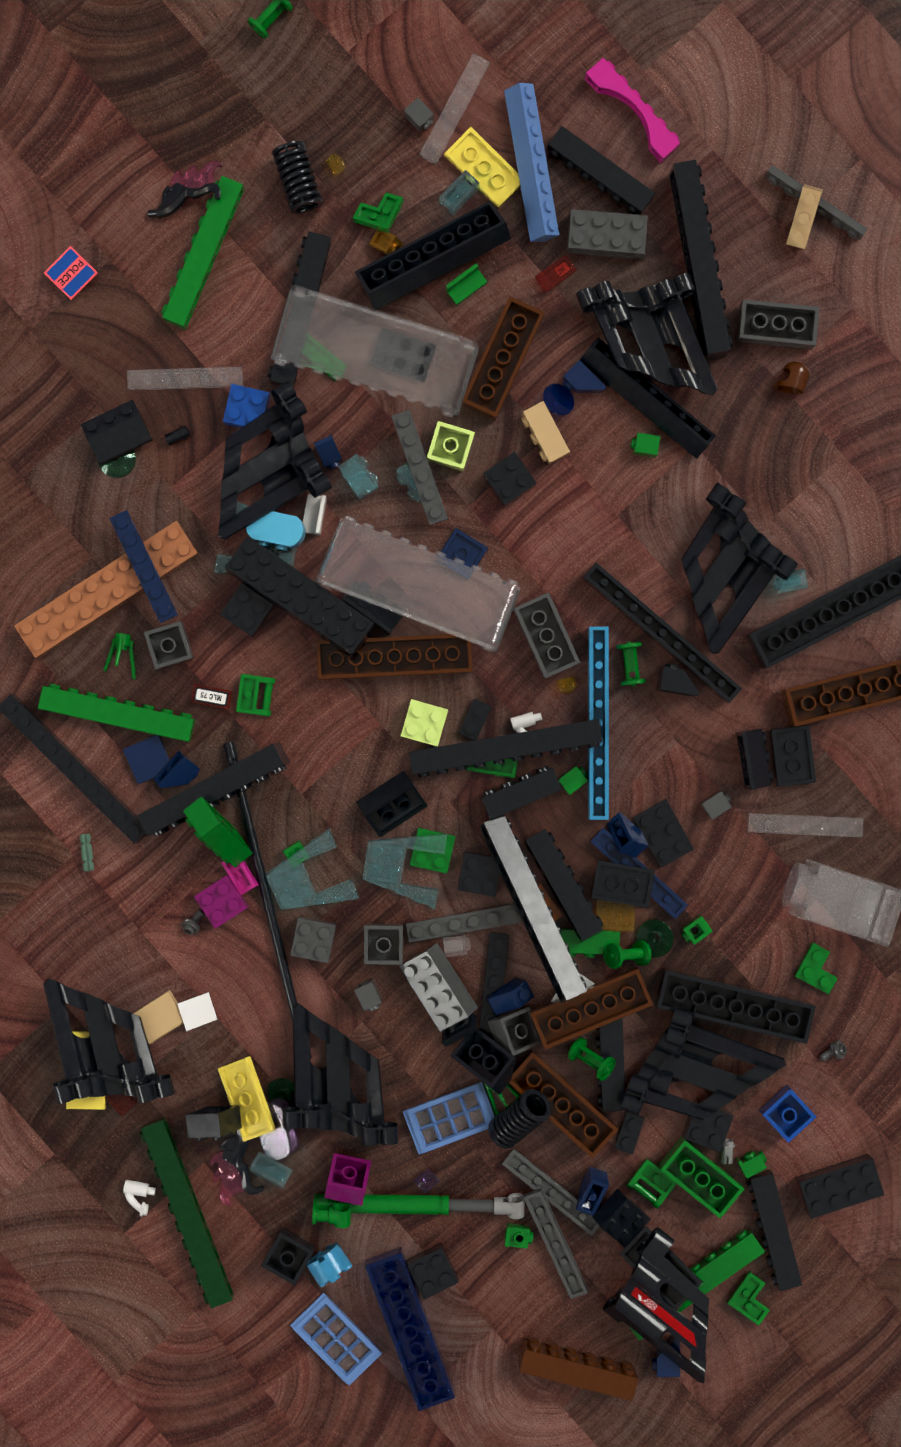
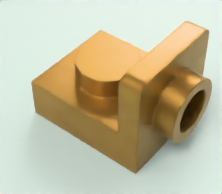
M377 230L369 245L388 255L401 248L403 243L395 235Z

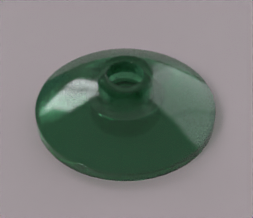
M132 450L119 456L117 461L111 460L102 465L98 462L106 475L113 478H121L128 475L134 469L136 454Z
M647 920L639 927L637 932V941L643 940L649 944L651 957H662L673 946V933L670 927L661 920ZM656 934L660 936V940L655 938Z
M284 1078L274 1079L268 1086L269 1099L279 1110L282 1111L284 1107L295 1106L294 1083Z

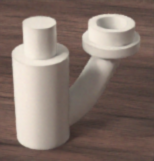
M533 712L512 717L510 720L513 730L516 733L526 732L524 728L536 725V721L542 720L541 713L533 714Z
M126 1180L123 1193H125L127 1201L140 1212L141 1217L143 1215L147 1216L149 1204L143 1202L141 1205L134 1198V1195L146 1197L148 1194L154 1196L156 1188L149 1187L148 1183Z

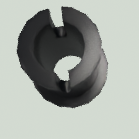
M180 425V428L164 435L169 446L180 440H187L191 436L186 425L183 427Z

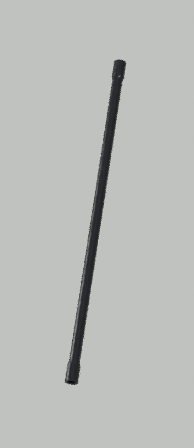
M235 742L223 744L229 766L237 763L238 754ZM236 791L249 848L253 852L251 856L293 1023L292 1008L298 1003L246 791L240 793Z

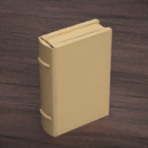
M170 990L133 1013L141 1017L149 1045L154 1044V1042L184 1024L177 1005L178 1002Z

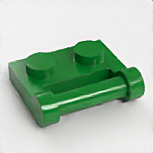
M241 674L236 712L271 717L270 703L273 684H275L276 679ZM260 682L265 683L262 709H256Z
M646 1158L634 1175L627 1181L626 1186L630 1189L633 1188L649 1200L652 1206L657 1209L677 1183ZM641 1178L660 1194L656 1197L640 1185L638 1180Z

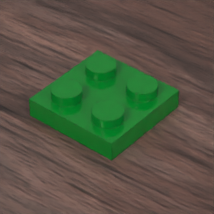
M418 827L410 865L447 873L456 836Z

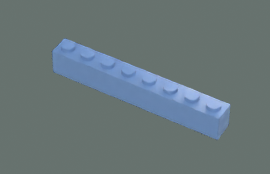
M517 83L504 90L526 221L530 242H545L559 236L537 102L533 84Z

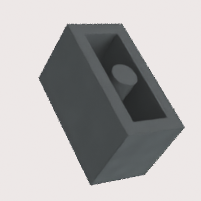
M373 977L355 985L354 991L364 1011L369 1010L371 1012L380 1007L382 996Z

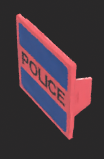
M70 246L44 274L72 300L98 272Z

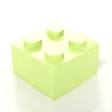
M438 421L427 460L463 472L475 432Z
M411 699L401 736L438 747L448 709Z

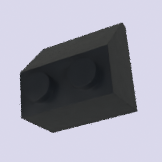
M665 664L664 667H660L656 690L691 697L699 696V691L685 671L679 669V665Z

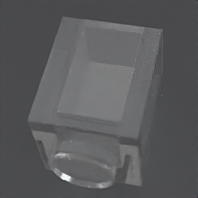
M466 934L443 937L444 954L446 957L468 955L467 950H471L470 938H466Z

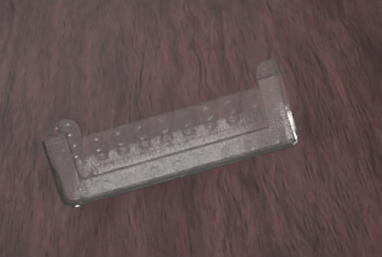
M292 285L271 359L274 360L275 364L281 366L292 362L294 363L293 366L305 369V366L312 368V372L323 375L325 372L331 374V377L337 380H342V378L350 380L349 383L360 386L365 384L368 385L370 390L379 392V389L387 391L386 394L393 397L401 395L409 402L416 403V400L424 402V406L429 408L437 406L443 415L453 417V415H459L479 347L476 341L301 286ZM428 346L430 353L428 356L423 357L425 348ZM422 364L424 372L418 375L420 365Z
M350 516L340 519L316 576L315 582L326 589L334 592L336 590L461 638L478 645V648L496 654L521 587L518 586L519 582L512 579L504 581L500 579L501 575L494 572L486 574L482 572L483 568L476 565L468 567L464 565L465 561L458 558L450 560L446 558L447 554L440 551L432 553L428 551L429 547L422 544L414 546L410 544L411 541L404 537L396 539L392 537L393 534L386 530L378 532L374 530V526L368 523L360 525L356 519Z

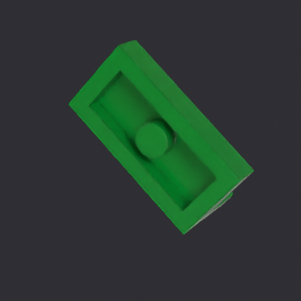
M477 263L446 285L445 291L456 306L487 284V280L478 270L479 266Z

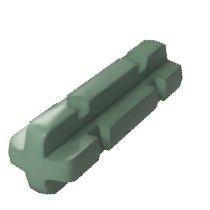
M81 834L79 837L80 843H82L83 870L92 871L94 870V862H92L91 835Z

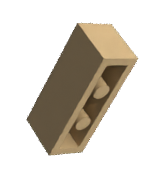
M804 184L786 243L787 245L802 249L806 248L823 189Z
M544 401L523 411L521 420L525 428L529 427L532 432L530 438L534 445L538 444L541 450L539 455L543 462L547 461L548 465L569 455L570 451Z

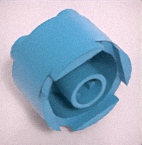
M335 1242L327 1246L323 1252L320 1251L314 1255L306 1266L318 1285L323 1287L329 1282L333 1283L341 1277L339 1273L342 1271L346 1272L353 1265L340 1245Z

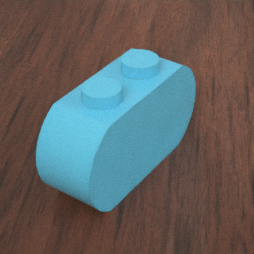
M273 511L246 527L248 535L263 547H268L271 544L276 545V549L287 551V548L294 549L303 542L306 534L305 526L297 516Z

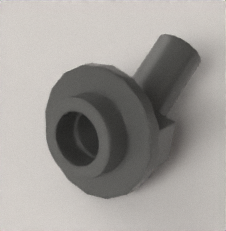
M199 909L191 919L186 918L182 922L181 927L186 934H198L201 926L197 923L205 914L202 909Z
M837 1040L831 1043V1048L819 1055L823 1062L833 1055L836 1059H844L847 1049L844 1043Z

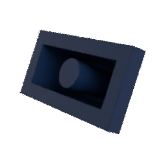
M580 360L562 378L564 381L562 384L569 391L573 390L575 393H603L606 389V386Z
M332 435L314 443L325 469L333 470L340 466V462L343 461Z
M178 750L154 778V781L160 788L186 785L197 777L200 768Z
M618 812L607 823L620 853L637 857L649 846L642 831L622 813Z
M514 978L487 997L486 1000L494 1015L520 1008L535 996L527 981Z
M589 1166L581 1183L576 1210L590 1215L595 1214L609 1187L607 1172Z
M671 1335L666 1342L680 1353V1341ZM657 1349L655 1351V1358L652 1359V1371L656 1372L657 1377H680V1367Z

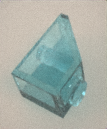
M805 568L794 570L787 581L776 575V579H773L774 589L778 590V594L808 588Z

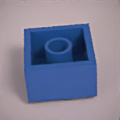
M231 384L223 419L224 424L242 428L268 410L271 398L270 393Z
M788 1085L784 1086L759 1109L760 1113L788 1143L816 1118V1115Z

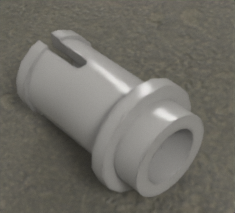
M725 1139L721 1150L722 1164H727V1162L728 1164H733V1148L735 1144L732 1139Z

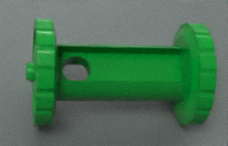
M273 0L256 20L249 17L247 22L258 35L266 39L269 36L266 29L284 9L291 12L293 6L288 0Z
M626 642V644L616 645V649L623 650L626 680L621 682V686H636V684L646 683V679L640 678L636 651V648L642 646L641 642ZM631 671L635 672V677L633 678L629 675Z
M643 940L636 941L632 949H622L619 944L610 943L604 950V960L611 969L620 968L624 960H633L636 965L646 966L651 960V948Z
M583 1037L577 1039L568 1052V1058L571 1061L580 1059L597 1071L596 1076L600 1081L607 1079L615 1067L616 1060L612 1057L602 1058L586 1047V1039Z

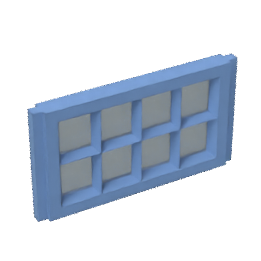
M482 1081L403 1111L418 1154L426 1153L487 1130L489 1122L495 1117Z
M324 1292L290 1324L293 1330L349 1386L382 1354L380 1349Z

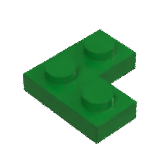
M386 192L378 208L360 203L353 216V221L388 233L404 203L403 197Z
M812 942L794 976L827 994H830L838 979L836 976L821 969L830 951Z
M748 1271L727 1300V1303L759 1326L770 1311L767 1306L755 1299L766 1283L751 1271Z

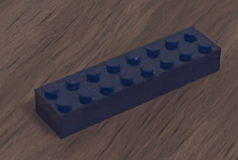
M402 1247L365 1260L366 1271L418 1411L454 1399L455 1390L414 1279L407 1266V1260Z

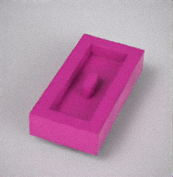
M224 861L221 862L240 895L259 885L245 861L237 867L232 866L230 863L226 864Z

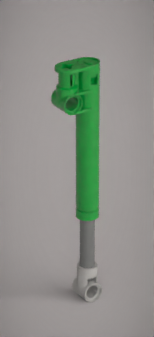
M315 1193L312 1224L316 1225V1222H329V1224H334L337 1228H347L351 1224L352 1213L449 1215V1211L494 1212V1215H508L512 1219H521L525 1214L524 1196L520 1193H512L508 1197H494V1199H449V1195L365 1194L363 1204L360 1206L324 1198L325 1194Z

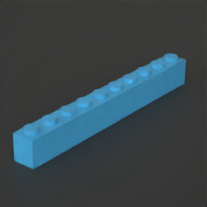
M588 627V721L600 719L604 742H599V747H588V819L609 820V627Z

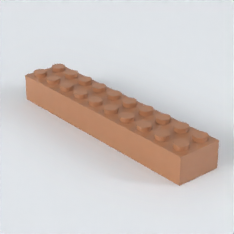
M178 521L173 522L143 542L161 580L200 555ZM125 553L23 619L14 627L33 656L40 659L144 592V589Z

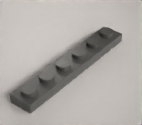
M772 165L765 175L768 178V182L783 188L787 195L800 199L803 185ZM820 198L816 212L818 216L828 218L833 226L844 229L853 239L857 238L860 240L867 231L866 227Z
M410 410L392 415L396 432L429 525L448 520Z
M515 904L410 922L406 923L409 943L521 923L522 919Z
M515 1148L502 1161V1165L532 1189L538 1190L542 1188L547 1200L591 1236L599 1228V1225L592 1218L593 1215L576 1210L578 1199Z
M542 1188L524 1194L523 1198L570 1299L587 1294L589 1292L588 1286Z

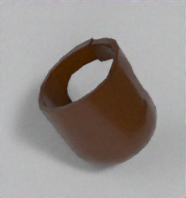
M789 362L783 368V371L789 374V377L786 380H777L774 387L785 393L803 394L810 377V370L800 362Z

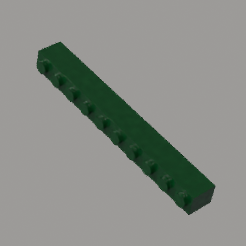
M163 1117L147 1123L141 1128L140 1136L142 1141L147 1143L149 1148L147 1150L148 1157L154 1161L156 1166L154 1167L155 1175L161 1179L163 1184L161 1185L162 1193L168 1197L170 1202L168 1203L169 1211L175 1215L177 1220L175 1221L176 1229L182 1233L184 1238L182 1239L183 1247L189 1251L191 1256L189 1257L190 1265L196 1269L198 1274L196 1275L198 1285L203 1287L204 1301L210 1305L211 1309L230 1302L234 1298L233 1290L167 1120Z

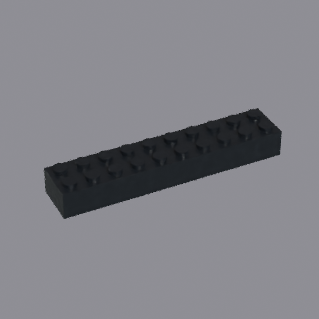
M696 160L673 163L669 172V179L686 272L690 274L696 292L691 295L699 342L706 360L726 357L731 348H733V340L731 336H728L727 331L730 325L728 317H725L724 314L726 302L724 298H721L720 291L723 290L722 281L717 276L719 264L717 260H714L713 253L716 252L714 241H711L710 238L712 226L707 221L706 215L709 214L707 203H704L703 200L705 188L704 184L700 183L699 178L702 177L700 165H697Z
M901 555L747 634L746 636L763 669L779 663L900 600Z

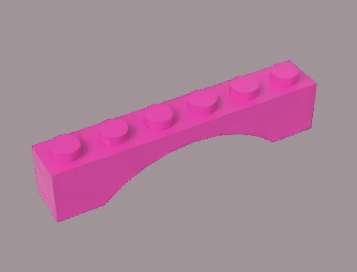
M602 58L586 72L585 80L597 93L619 99L637 114L646 131L648 150L660 163L664 162L678 149L680 145L679 137L666 128L665 121L660 117L657 118L653 113V108L640 99L641 96L638 91L632 90L629 87L627 79L615 71L614 65L609 60L606 61Z

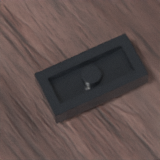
M474 699L459 734L472 740H477L492 706Z
M472 1013L469 1017L442 1030V1044L447 1047L475 1032L476 1015Z
M628 1111L625 1112L614 1145L615 1149L633 1154L645 1119L643 1116Z

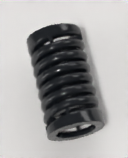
M304 141L288 142L276 147L272 151L291 214L305 213L323 204L320 191L317 189L318 183L315 182L316 177L312 175L314 171L310 168L312 164L308 161L309 155L306 154L307 148Z
M526 1090L489 1122L488 1132L493 1142L504 1149L514 1147L550 1117L551 1106L548 1099L538 1090Z

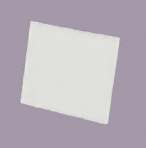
M209 992L177 1004L186 1031L217 1020Z

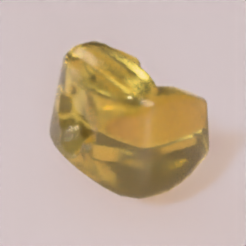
M331 154L326 161L334 174H340L346 168L345 162L337 154Z
M574 677L557 681V689L563 694L571 693L577 687V681Z

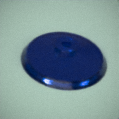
M551 384L545 388L543 400L551 412L557 415H566L573 410L574 398L565 386Z

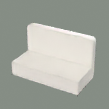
M308 494L303 518L306 533L321 535L327 501L326 495L314 498L311 494Z

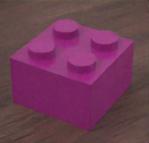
M226 875L194 896L215 929L249 907V904L243 895H240L229 875Z
M334 1153L324 1198L362 1206L371 1161Z

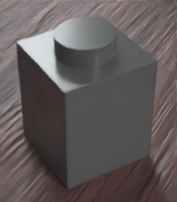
M419 98L415 99L404 110L405 118L419 132L423 129L428 130L434 123L433 112Z
M717 791L700 802L711 820L732 808L729 804L732 802L726 792L722 793V791Z

